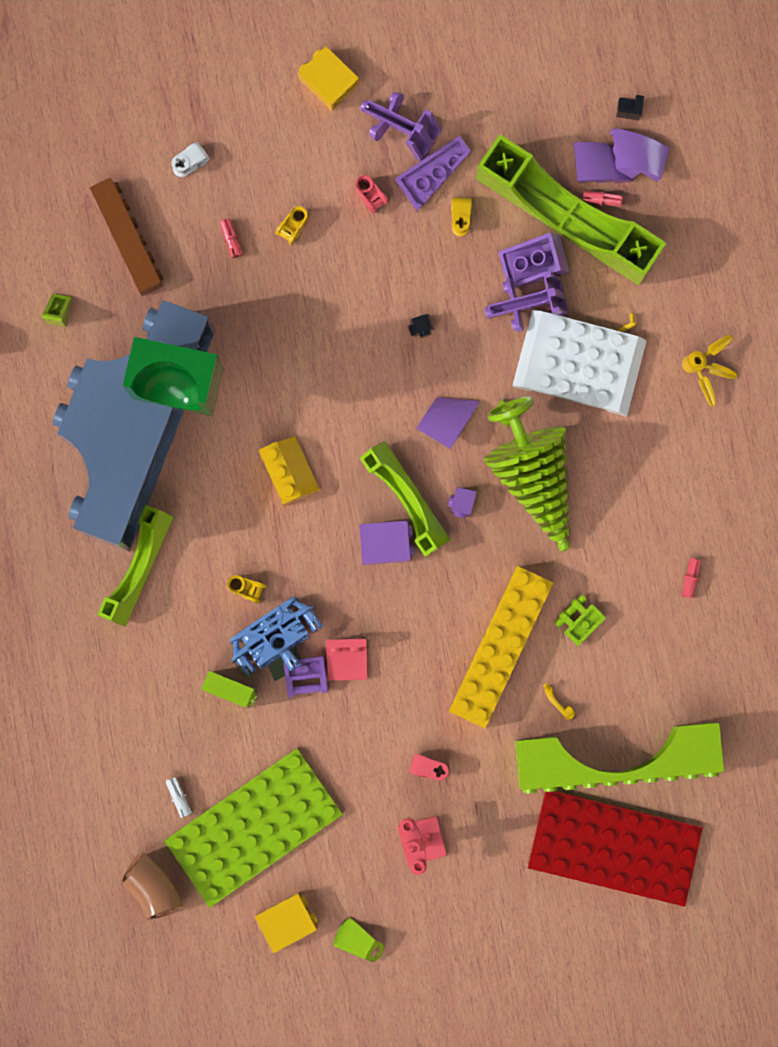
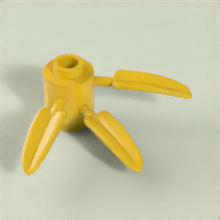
M730 334L708 346L706 353L694 351L686 355L682 360V367L687 373H698L700 377L698 380L699 385L711 407H714L716 404L715 394L707 376L703 377L701 370L706 368L714 375L729 379L737 378L736 372L716 363H711L710 366L706 365V357L708 355L714 356L732 342L733 336Z

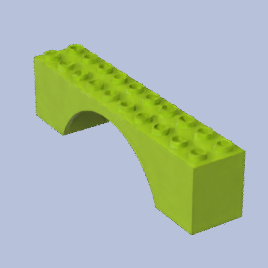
M501 134L498 135L477 167L476 180L638 286L666 245V242L634 221H626L608 215L570 193L545 172L533 155Z
M719 723L673 726L666 743L651 759L635 768L618 772L598 771L581 764L563 748L557 737L514 740L518 789L523 790L525 794L537 793V789L543 788L545 792L557 791V787L562 786L565 790L577 789V785H583L585 788L598 787L597 783H603L604 786H616L618 781H623V784H638V780L643 779V782L650 783L658 782V778L662 777L663 780L673 781L679 780L678 776H683L686 779L699 778L698 774H703L704 777H717L719 772H724Z

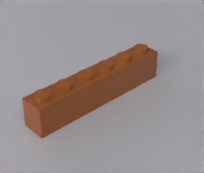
M108 178L91 186L90 190L141 296L163 287L161 280L164 278L159 269H154L152 264L155 262L151 251L146 252L144 248L147 243L143 234L138 235L136 228L139 226L134 216L130 218L127 212L131 209L126 199L122 200L119 195L122 193L118 182L114 183L111 178Z

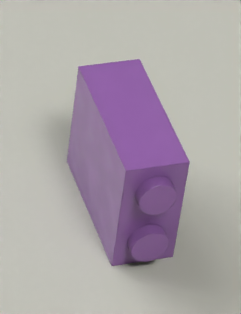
M407 521L359 524L363 565L410 562V557H414L413 545H409V537H412V526L408 525Z

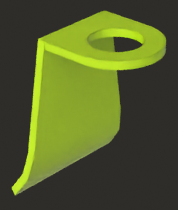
M350 917L342 923L334 938L335 947L370 962L377 961L384 951V945L376 941ZM379 947L378 954L372 957L374 949Z

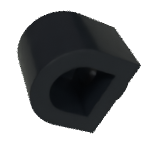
M429 314L412 318L410 321L411 325H408L410 335L415 337L420 335V338L430 336L432 334L431 331L434 330Z

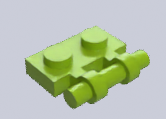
M582 594L577 599H574L570 603L571 606L565 612H561L558 615L559 618L554 622L558 628L564 623L569 626L564 634L577 646L606 619L593 604L587 609L582 606L587 601ZM576 611H579L581 615L573 622L570 617Z

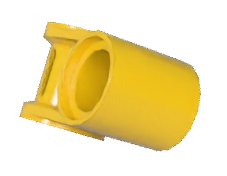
M452 197V232L456 236H465L469 231L472 198ZM462 223L463 228H459L458 224Z
M301 206L294 207L278 226L275 235H280L288 241L289 245H293L309 221L306 209ZM297 213L305 215L301 221H296L294 217Z
M238 575L230 577L227 582L230 592L257 604H260L261 601L259 599L263 589L267 587V585ZM234 579H239L242 582V587L239 590L231 588V582Z

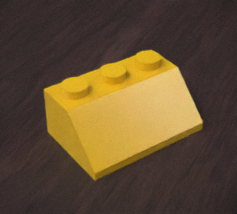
M296 436L277 441L258 450L283 506L320 490Z

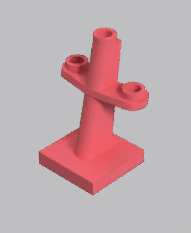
M436 816L419 821L405 818L397 826L407 865L410 866L412 873L421 875L427 870V861L447 856Z

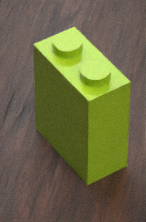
M208 671L201 688L203 691L245 708H249L250 705L254 706L258 694H255L256 689L212 671Z

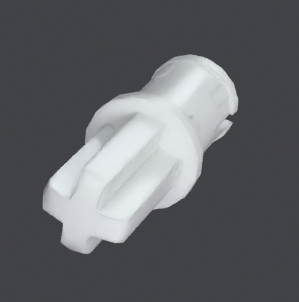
M174 777L167 780L166 784L173 798L171 801L175 803L180 818L191 814L192 811L185 797L187 795L183 793L178 779Z

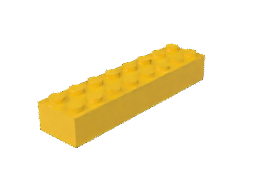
M516 566L448 712L484 729L486 728L553 582Z

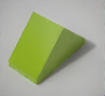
M52 293L42 314L43 320L47 324L66 327L72 297Z

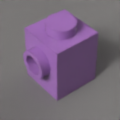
M460 487L456 488L455 496H450L448 504L449 507H452L451 512L454 513L455 517L463 519L466 516L470 517L476 491Z

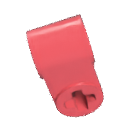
M361 175L357 178L355 190L372 214L376 213L375 210L383 204L389 203L385 194L369 176ZM366 182L370 187L362 190L359 188V184Z
M414 753L409 773L425 778L443 780L448 776L449 769L442 762ZM439 765L443 766L445 775L441 774L440 777H437V773L434 772V769L438 768Z

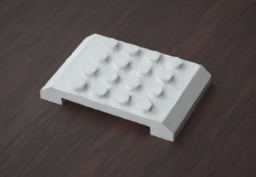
M532 310L512 387L551 395L627 417L647 340L605 327L543 311Z

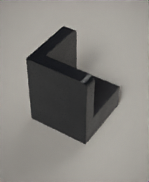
M636 95L635 100L619 98L616 117L639 121L642 115L644 96Z

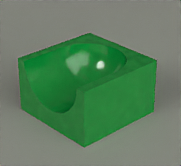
M134 337L123 387L134 400L213 416L224 368L217 354Z

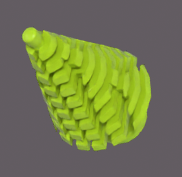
M525 396L503 403L490 410L486 415L491 422H500L508 419L515 439L489 452L490 455H486L483 458L485 460L483 462L489 468H492L491 470L496 477H500L499 480L503 485L508 486V491L512 495L518 496L515 497L516 500L526 507L524 509L528 514H533L532 517L536 523H541L539 527L543 532H553L547 536L551 541H557L559 550L566 551L570 548L569 541L566 539V536L570 534V527H564L569 521V515L565 514L569 510V505L565 502L568 499V490L566 489L568 479L565 477L567 467L564 465L567 453L563 454V451L566 450V442L564 440L566 428L549 427L530 432L531 435H527L519 415L532 407V397Z

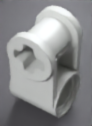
M195 142L172 159L173 172L177 177L184 178L196 169L204 166L210 160V157L199 142Z

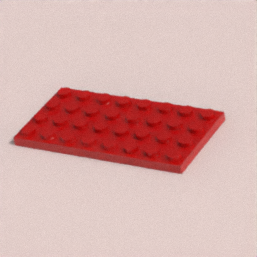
M556 791L545 792L527 868L685 907L703 827Z

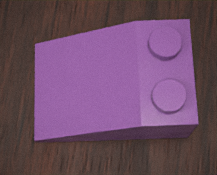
M550 232L499 251L505 279L511 278L515 288L544 281L543 274L551 272L561 276L570 272L560 235Z

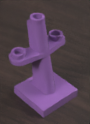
M400 92L392 93L388 109L370 100H364L360 110L380 121L377 126L374 125L370 129L369 135L373 140L379 141L391 126L409 136L405 143L416 160L421 162L425 159L442 131L432 112L425 109L417 123L398 115L397 113L404 100V95Z
M551 272L543 274L546 284L545 290L518 298L512 279H506L503 282V289L505 293H509L510 300L485 307L487 318L514 313V319L511 320L513 330L522 332L524 331L521 310L550 304L552 313L562 317L568 316L569 312L561 278Z

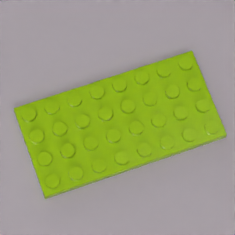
M296 748L164 840V842L210 908L343 814L298 748Z

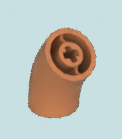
M140 852L129 865L120 885L138 901L147 920L164 917L183 909L180 896L167 874L151 858Z

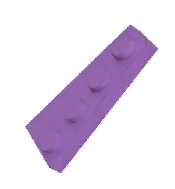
M459 136L396 177L395 181L418 212L471 154V151L461 136Z

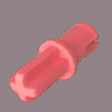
M584 190L583 196L584 202L600 204V206L604 204L620 207L623 199L622 195L604 193V190L602 192Z
M229 218L221 220L220 226L225 238L223 241L228 246L231 258L242 256L243 252L237 239L239 236L235 234L231 220Z
M690 558L687 573L684 576L685 582L681 596L694 598L696 584L700 580L698 575L701 560Z

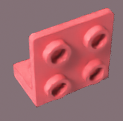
M366 639L326 640L327 680L367 679Z

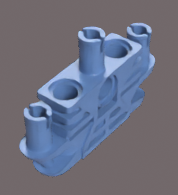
M292 597L230 639V644L234 646L232 663L238 664L246 678L251 676L247 668H249L252 674L257 671L247 657L249 654L261 670L282 657L290 672L295 670L291 662L297 668L300 667L301 663L297 660L291 649L310 637V634L300 620L304 618L313 633L318 631L314 623L319 629L323 627V624L313 611L315 609L314 606L300 603L297 601L298 597ZM295 606L299 611L294 613L291 608ZM278 640H284L285 644L282 648H275V643ZM243 641L245 644V646L242 649L239 646V642Z

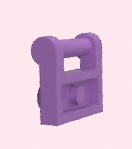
M323 656L300 659L298 661L301 665L298 668L291 662L295 668L291 672L284 662L288 698L298 694L320 691L328 693ZM320 678V684L293 687L292 681Z

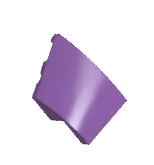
M616 128L610 130V135L614 139L613 153L615 155L616 170L631 179L639 173L645 174L656 182L662 178L669 147L635 132Z
M575 142L573 144L577 183L594 181L596 183L633 182V179L616 170L615 155L611 144L600 142Z
M437 397L422 418L417 430L451 450L480 402Z

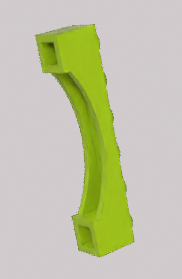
M385 441L370 448L359 457L368 472L375 474L383 480L402 502L415 530L416 539L414 541L425 557L451 541Z
M145 505L138 520L140 524L139 539L131 565L114 592L109 597L104 598L97 614L98 616L126 627L173 520V516Z

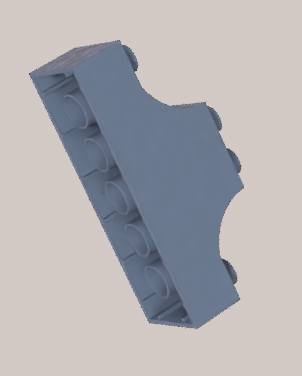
M162 300L159 310L150 307L142 330L148 332V340L208 352L215 334L209 317ZM129 355L110 361H97L87 358L84 367L76 365L70 374L67 387L74 390L69 405L60 403L53 418V426L59 428L57 434L69 445L78 449L88 471L89 488L86 496L83 498L77 495L74 498L68 518L75 521L73 528L82 534L130 552L140 526L138 520L145 505L149 503L185 410L132 399L123 387Z

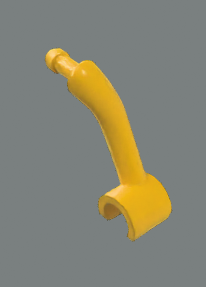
M630 313L629 315L630 323L616 331L626 332L636 325L634 314Z
M545 683L543 687L549 701L561 712L566 720H571L576 713L569 705L564 708L555 698L552 687Z

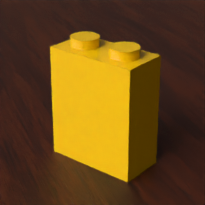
M325 46L322 50L318 49L313 54V59L309 63L305 62L299 68L298 76L299 80L332 111L359 85V78Z
M299 892L255 915V919L273 953L317 930L316 925L319 922L314 913H309L307 909L309 903L305 895L301 896Z

